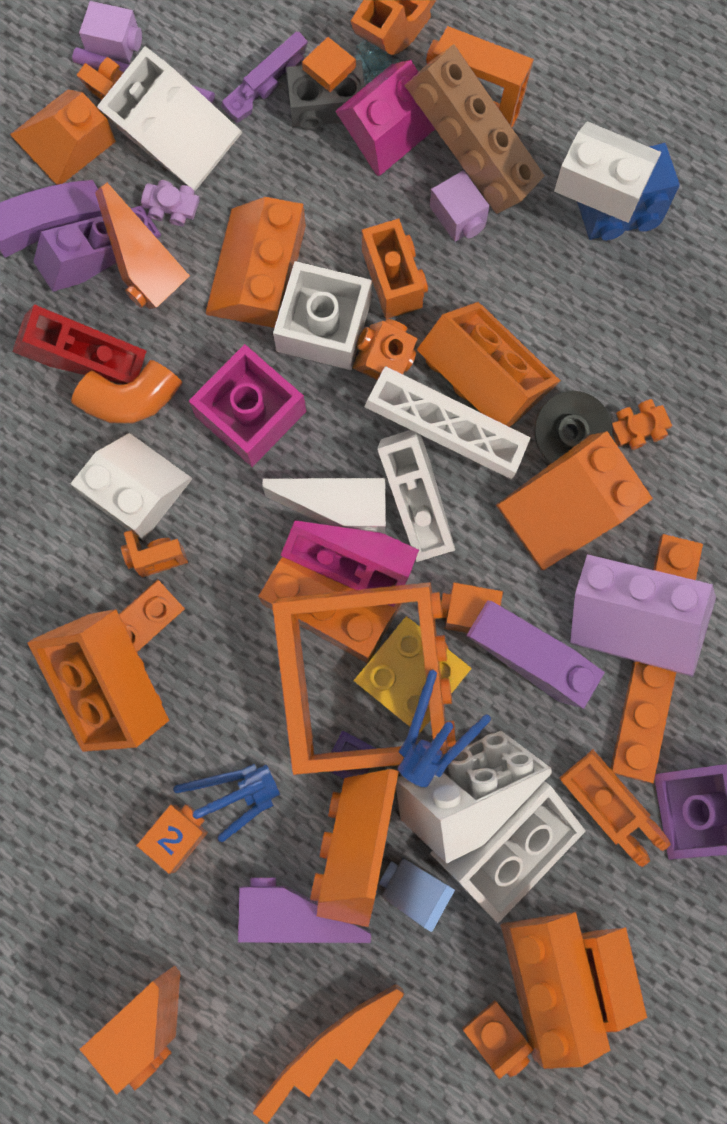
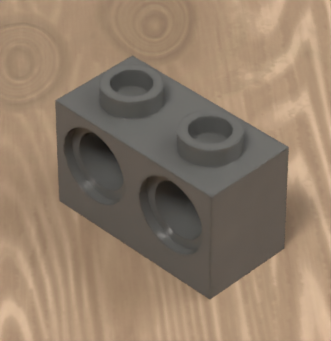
M356 60V68L331 92L303 71L302 66L286 67L293 128L302 127L312 130L324 124L334 123L344 126L335 111L365 87L362 60ZM342 95H351L350 97H341ZM308 98L314 99L312 101H304V99Z

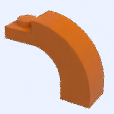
M363 0L350 20L351 25L357 36L388 54L395 55L406 49L431 18L430 10L436 0Z

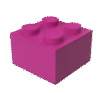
M245 344L189 400L195 417L251 467L306 413L304 395Z

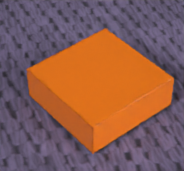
M329 37L321 42L302 61V70L329 92L356 68V59Z

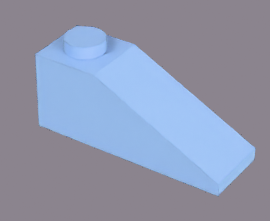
M403 857L398 865L392 861L390 862L379 882V885L385 888L381 895L383 899L430 932L435 928L455 891L447 883Z

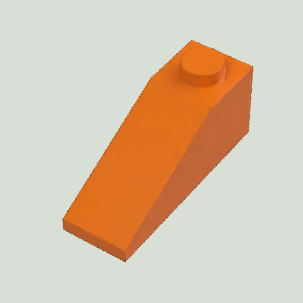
M107 182L95 191V195L121 279L128 286L125 292L140 308L144 305L149 309L157 308L190 275Z

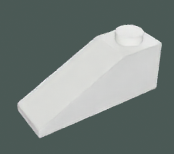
M408 430L381 439L378 452L410 545L419 549L416 562L455 551L422 436L412 430Z
M385 478L263 479L262 487L267 498L323 525L385 534Z

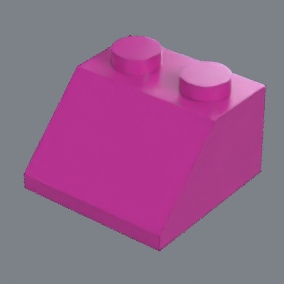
M412 60L391 64L335 111L377 176L382 175L435 130L404 86L418 73Z

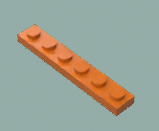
M663 534L659 540L653 570L696 580L703 544ZM633 661L610 767L615 775L650 784L654 783L676 672Z

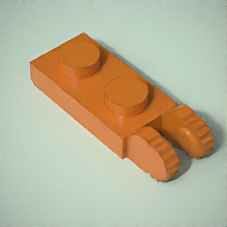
M594 749L559 777L615 845L619 843L639 866L644 867L650 862V858L645 848L630 835L638 827L650 839L652 844L660 850L664 851L671 845L660 827L649 818L650 814Z

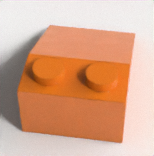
M608 431L589 435L497 503L496 506L541 570H545L619 525L653 498Z

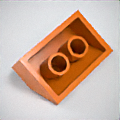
M263 197L231 209L206 315L275 328L294 261L298 260L306 227L304 204Z
M479 302L442 314L417 348V351L425 358L427 365L435 372L441 373L453 385V389L458 396L468 400L480 413L508 427L519 421L561 381Z
M282 557L258 597L262 605L273 610L272 603L279 598L352 591L355 589ZM397 603L394 607L387 604L298 614L299 626L368 663L402 603Z
M116 609L88 614L27 642L82 752L137 748L170 721L162 706V700L148 677L144 663L138 656L127 633L126 625L121 620Z
M387 769L344 778L341 793L333 791L328 817L335 818L336 820L333 833L324 832L319 858L327 859L324 874L315 873L310 900L318 901L317 917L369 927L398 770Z
M576 912L500 924L528 1042L533 1048L531 1052L532 1058L543 1069L583 1067L611 1051Z
M173 966L153 980L79 1049L116 1095L128 1084L134 1091L138 1089L172 1053L167 1045L176 1037L180 971L176 966Z

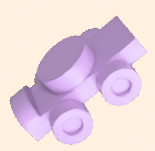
M160 180L157 186L149 183L146 184L141 204L143 208L149 209L148 217L150 219L162 221L164 213L171 214L169 220L171 224L183 227L186 218L194 219L200 198L194 195L195 191L189 186L182 185L178 190L170 182Z

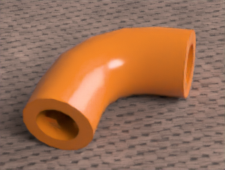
M154 360L148 362L133 382L125 385L114 384L95 371H90L75 388L71 403L85 413L108 423H136L159 412L172 399L183 382L173 372Z

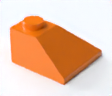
M66 90L10 134L15 142L56 185L66 182L116 142L107 117L83 92Z

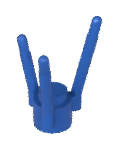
M430 670L407 738L399 750V753L404 757L398 766L399 772L408 781L425 788L429 786L434 776H442L447 766L491 721L489 715L482 716L444 755L440 748L453 729L451 722L444 724L432 743L420 740L416 744L437 677L435 670Z
M252 764L241 770L176 785L173 788L175 793H181L244 779L238 782L239 790L195 810L192 814L195 819H199L243 798L248 806L256 802L252 808L218 835L219 842H224L259 813L273 807L271 799L280 795L267 764L258 769L255 764Z

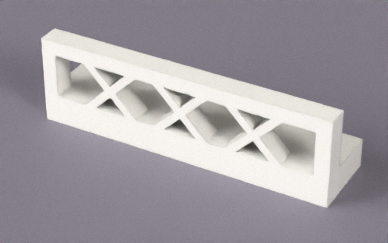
M386 366L365 404V408L510 479L516 474L531 438Z

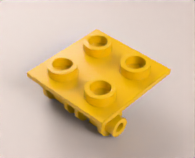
M406 616L354 679V682L409 727L411 726L423 686L426 682L420 626ZM447 649V661L440 662L441 679H450L452 694L472 668ZM429 703L419 730V734L425 728V726L431 721Z

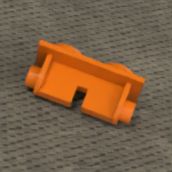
M157 580L119 613V616L126 625L127 633L136 652H138L184 611L185 608Z

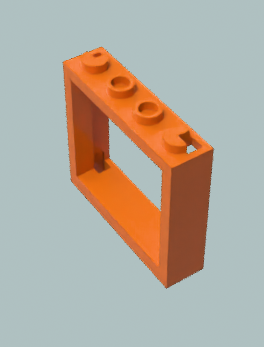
M431 582L279 598L272 603L293 775L400 765L404 758L399 753L402 746L322 754L314 753L298 614L417 601L426 679L430 670L437 672L429 700L433 740L444 724L451 722L453 729L440 748L443 755L449 750V747L456 743L454 721H446L445 704H452L450 679H441L440 662L447 661L445 635L437 636L435 619L443 618L440 592L432 593Z

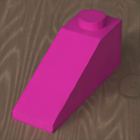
M295 521L281 556L352 589L361 590L405 585L419 549L379 532Z

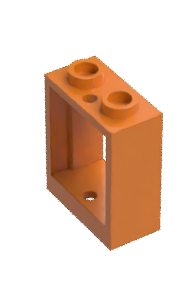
M447 26L440 40L434 39L427 53L426 63H429L454 44L476 77L504 87L501 102L497 103L494 101V103L513 129L520 114L534 59Z

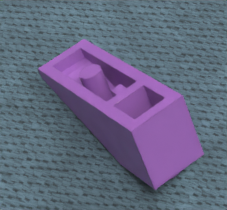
M487 600L466 635L560 703L584 709L605 673L574 649L493 601Z
M275 877L250 878V886L239 888L238 942L371 943V930L360 925L317 917L318 902L310 900V898L287 886H276Z

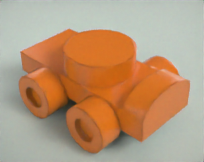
M649 399L638 405L641 413L636 415L633 414L631 407L618 411L616 416L619 421L612 423V435L618 447L629 444L631 450H635L646 444L645 439L648 436H651L654 442L668 436L667 429H670L672 424L664 406L656 407L653 399Z

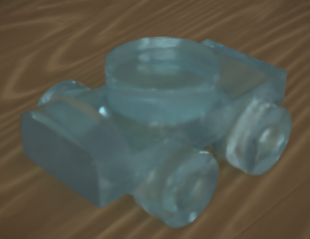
M366 40L356 45V50L359 54L354 56V58L362 60L363 69L367 68L369 72L363 74L366 84L371 82L391 64L399 63L398 59L390 61L389 57L392 55Z

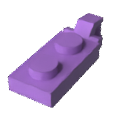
M296 31L245 76L242 84L222 101L221 107L236 124L251 115L253 101L259 95L262 99H265L273 93L279 85L277 79L287 72L286 67L302 66L308 41L300 32Z

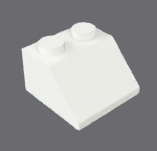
M587 121L578 131L561 166L554 192L629 223L661 152Z
M128 433L96 451L70 484L83 498L128 531L132 530L139 539L144 541L187 487L192 477Z

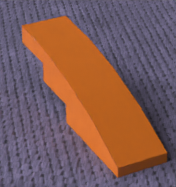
M398 984L389 987L359 1004L320 1033L286 1066L256 1103L253 1114L265 1124H268L294 1086L310 1097L336 1059L351 1070L404 996L403 988Z

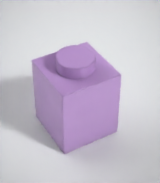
M93 1L89 2L79 32L85 50L129 64L133 51L140 49L142 41V31L137 26L133 10Z
M464 170L431 189L430 208L454 242L464 236L468 239L472 238L484 229L489 204Z

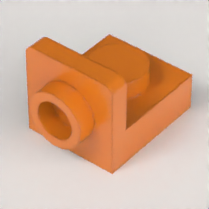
M132 530L124 532L127 543L121 546L124 561L128 569L134 568L142 578L188 563L184 548L178 539L160 538L150 542L147 545L148 548L142 550L135 533Z
M496 1000L462 1027L464 1033L489 1064L498 1079L502 1078L505 1074L509 1077L517 1075L530 1062L528 1055L533 1051V1048Z

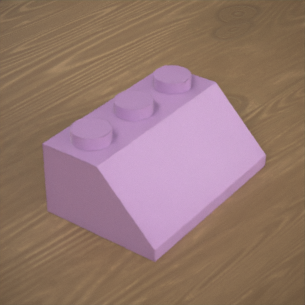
M587 554L575 592L570 643L693 677L716 600L713 584Z

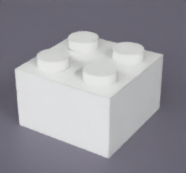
M294 261L273 331L276 351L352 370L358 350L356 344L364 329L372 300V280Z

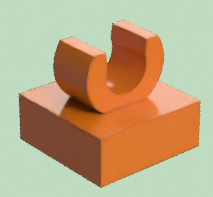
M107 57L100 64L98 71L85 63L77 73V76L91 93L102 100L123 72L119 70L120 66Z

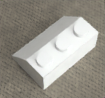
M544 781L483 846L447 864L434 851L430 854L499 923L586 830L554 789Z

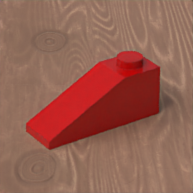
M35 304L24 315L12 350L16 354L49 367L81 375L95 371L108 381L123 385L133 382L139 376L147 351Z

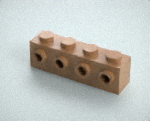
M454 44L432 59L404 85L496 214L520 203L545 176Z

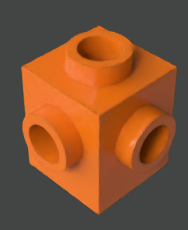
M392 319L371 324L363 329L358 338L356 348L359 349L352 368L376 380L379 379L385 366L403 374L410 369L415 360L416 351L413 349L418 338L406 333L408 328Z

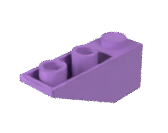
M143 207L131 208L154 236L159 238L161 236L160 232ZM102 216L41 231L33 262L52 292L81 284L116 263Z

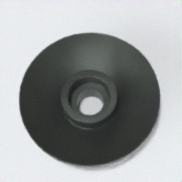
M566 391L550 398L539 410L534 425L536 445L541 455L550 464L589 435L608 431L612 437V422L604 405L594 396L581 391ZM566 425L571 426L574 430V437L571 440L567 439L563 434V429Z

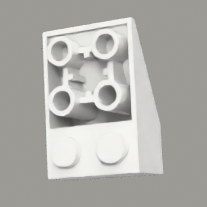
M146 46L97 106L114 127L194 191L197 190L242 134V131L174 68Z
M499 731L488 734L483 739L467 745L447 766L442 776H434L426 788L413 784L402 775L398 776L396 791L401 820L447 864L483 846L552 774L551 767L504 732Z

